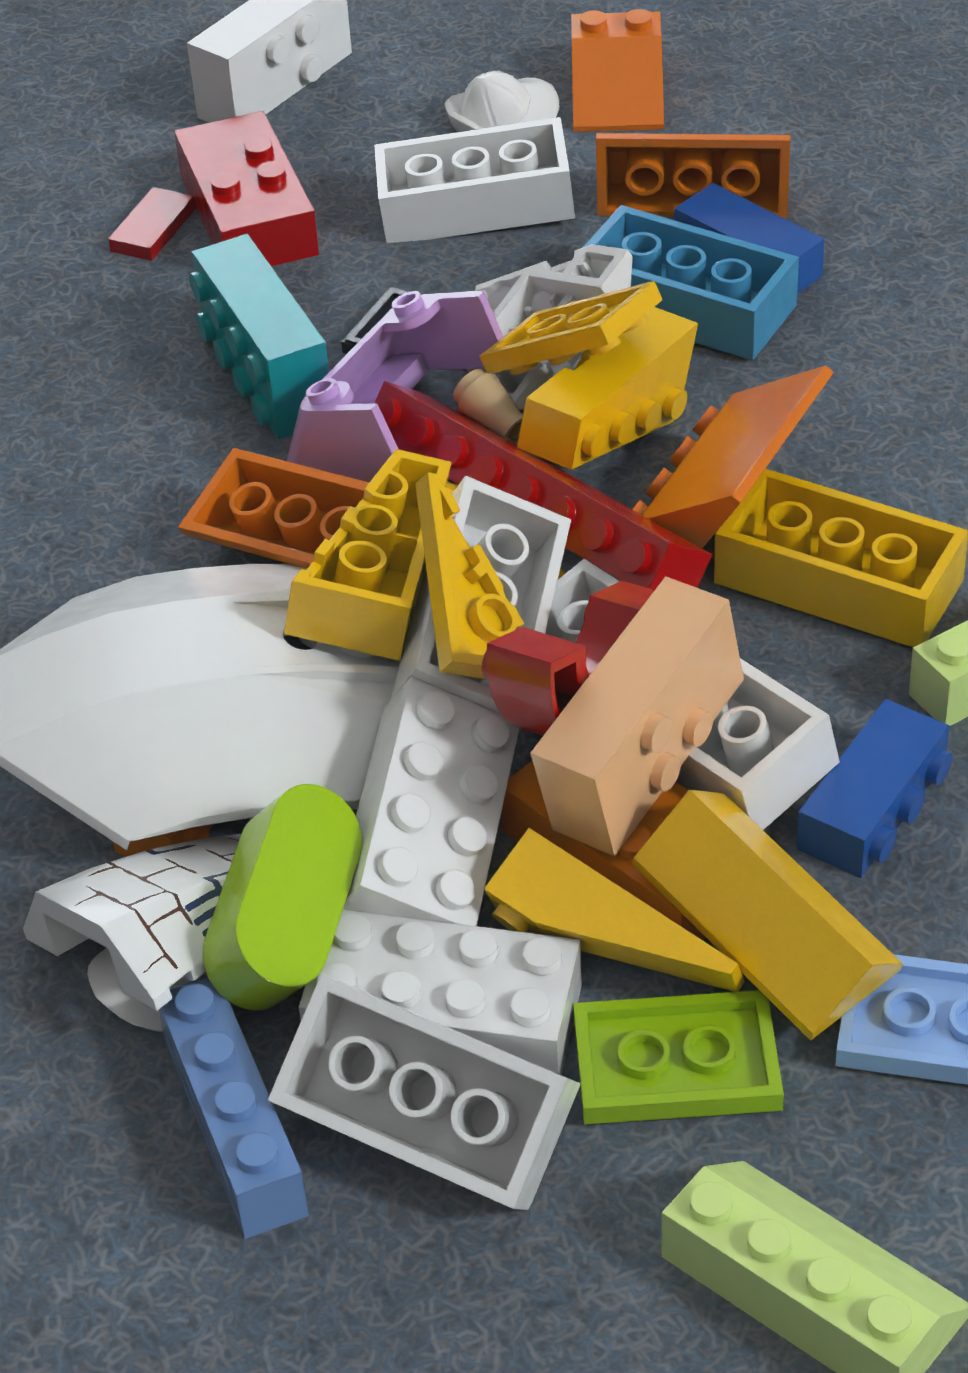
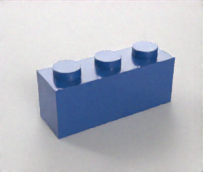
M714 183L674 208L675 221L798 256L797 294L823 276L824 238Z
M885 698L839 758L840 763L828 772L799 810L796 849L862 878L874 860L883 863L893 849L897 837V828L902 821L911 824L917 818L924 803L925 790L929 784L932 783L939 786L948 774L953 759V754L947 751L950 725Z

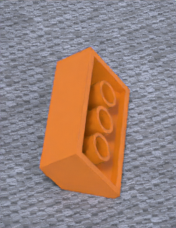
M596 133L597 216H611L620 205H624L661 217H674L675 207L714 183L782 218H787L791 135Z
M233 448L178 528L183 535L308 568L313 562L316 549L324 539L330 540L339 529L341 518L350 506L355 508L363 498L364 489L369 482Z

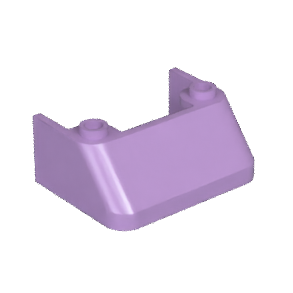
M412 291L396 298L392 302V308L345 357L322 380L312 384L307 389L306 396L300 404L287 461L370 482L392 453L398 449L378 404L375 403L383 382L387 381L413 389L429 370L484 368L479 355L504 337L485 292L469 291L421 295L418 291Z

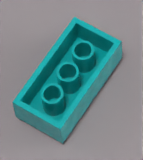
M248 234L192 251L195 272L189 273V282L195 299L200 302L201 312L195 314V320L202 340L204 342L212 340L217 361L223 370L231 368L237 392L241 397L249 395L252 410L259 425L268 424L278 439L293 435L300 404L306 396L307 389L312 384L322 380L329 373L325 340Z

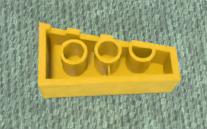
M654 307L646 313L648 320L643 325L618 336L621 343L615 348L592 356L589 350L584 351L574 370L564 367L526 397L517 448L573 470L678 419L687 403L688 396L684 389L698 323Z
M398 449L392 453L364 489L363 498L355 508L350 506L341 518L340 527L330 540L324 539L314 552L313 562L306 570L301 569L292 580L284 634L355 650L373 656L397 661L401 660L426 566L415 483L427 472L438 474L441 483L447 487L451 467L450 461Z

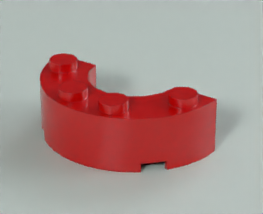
M620 581L590 595L584 612V623L576 642L525 627H520L488 642L481 670L483 677L488 679L492 698L502 717L514 727L544 736L655 590Z

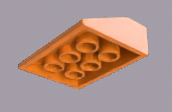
M825 365L733 393L720 411L713 405H710L692 429L700 437L697 441L689 436L685 438L669 459V462L676 467L674 472L671 473L664 467L644 492L652 499L650 504L646 505L639 500L632 510L696 546L703 548L743 501L834 371Z

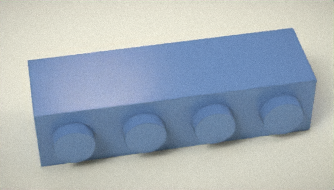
M208 976L170 989L172 999L158 1010L164 1039L244 1239L308 1217L309 1213L302 1171L273 1103L268 1101L269 1094L229 1001L214 988Z

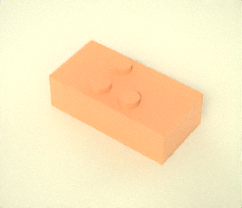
M665 576L540 739L530 754L552 830L615 857L662 791L666 792L671 789L678 778L683 762L695 746L699 747L707 740L713 721L744 680L728 599Z

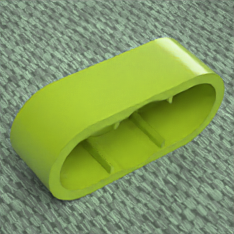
M301 784L291 787L254 816L246 824L241 834L203 943V963L210 982L226 1000L238 1007L248 1010H265L274 1007L315 979L326 964L360 858L362 834L358 820L349 805L339 795L325 787L315 784Z

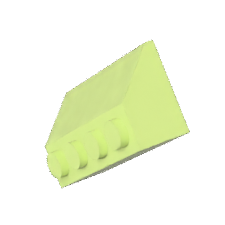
M745 1161L703 1166L662 1211V1257L836 1373H925L968 1319V1302Z

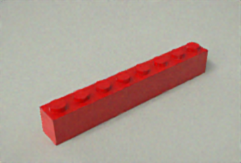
M387 381L383 382L375 403L378 404L399 450L450 461L451 467L448 479L458 485L465 476H468L571 519L565 548L621 581L655 590L666 576L690 586L698 587L712 557L711 553L538 456L518 449L517 445L431 396Z

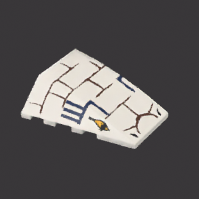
M241 834L202 838L145 850L92 867L36 891L23 927L26 939L56 956L89 938L107 947L122 992L158 1011L172 999L169 987L183 976L186 980L195 981L206 972L203 963L204 939Z

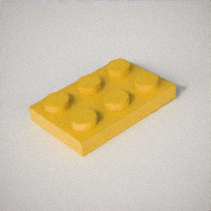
M655 281L534 312L479 355L487 373H496L509 369L511 375H518L534 368L541 361L549 360L550 365H559L569 361L585 350H589L592 356L599 355L618 346L621 343L618 336L622 333L643 325L648 320L646 313L663 299Z

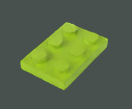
M760 990L573 1003L584 1125L783 1111L784 1093L769 999Z

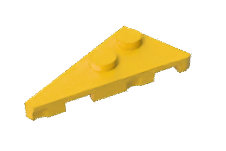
M427 472L415 485L439 671L485 679L482 675L481 666L487 650V643L520 628L525 623L515 606L505 597L503 584L481 545L478 544L470 548L453 519L461 510L451 492L441 483L438 474Z

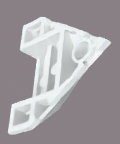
M591 244L574 250V258L571 261L554 267H550L547 261H543L476 285L475 291L485 292L501 332L505 336L534 312L631 287L633 256L628 249ZM584 351L559 365L552 366L549 360L541 361L534 368L518 375H511L509 369L496 372L495 374L518 409L522 410L525 406L526 397L564 367L574 370ZM485 368L467 369L468 372H471L475 369H483L486 372Z

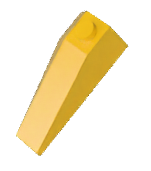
M528 828L484 888L496 908L492 916L510 931L527 932L529 930L534 934L580 939L581 951L733 992H738L745 983L737 962L530 828Z

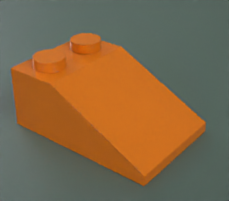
M634 9L626 13H604L592 10L583 14H571L573 132L664 129L660 11L649 12L644 9Z

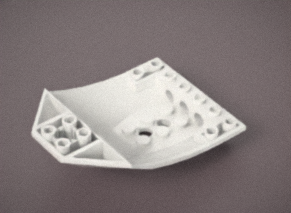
M242 564L191 568L136 576L72 598L0 649V766L125 850H127L131 841L198 826L252 818L285 791L301 784H315L325 787L339 795L351 809H358L382 711L390 702L400 661L303 638L299 639L303 644L312 649L301 650L289 645L284 639V636H287L284 634L291 583L301 569H307L292 564Z

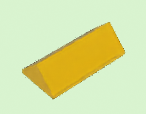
M689 790L633 858L632 865L721 953L737 962L741 972L810 1041L902 968L903 963L724 793Z

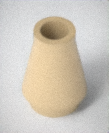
M475 369L465 375L457 384L453 393V399L458 404L459 413L511 442L517 441L519 439L523 414L495 373H486L483 369Z

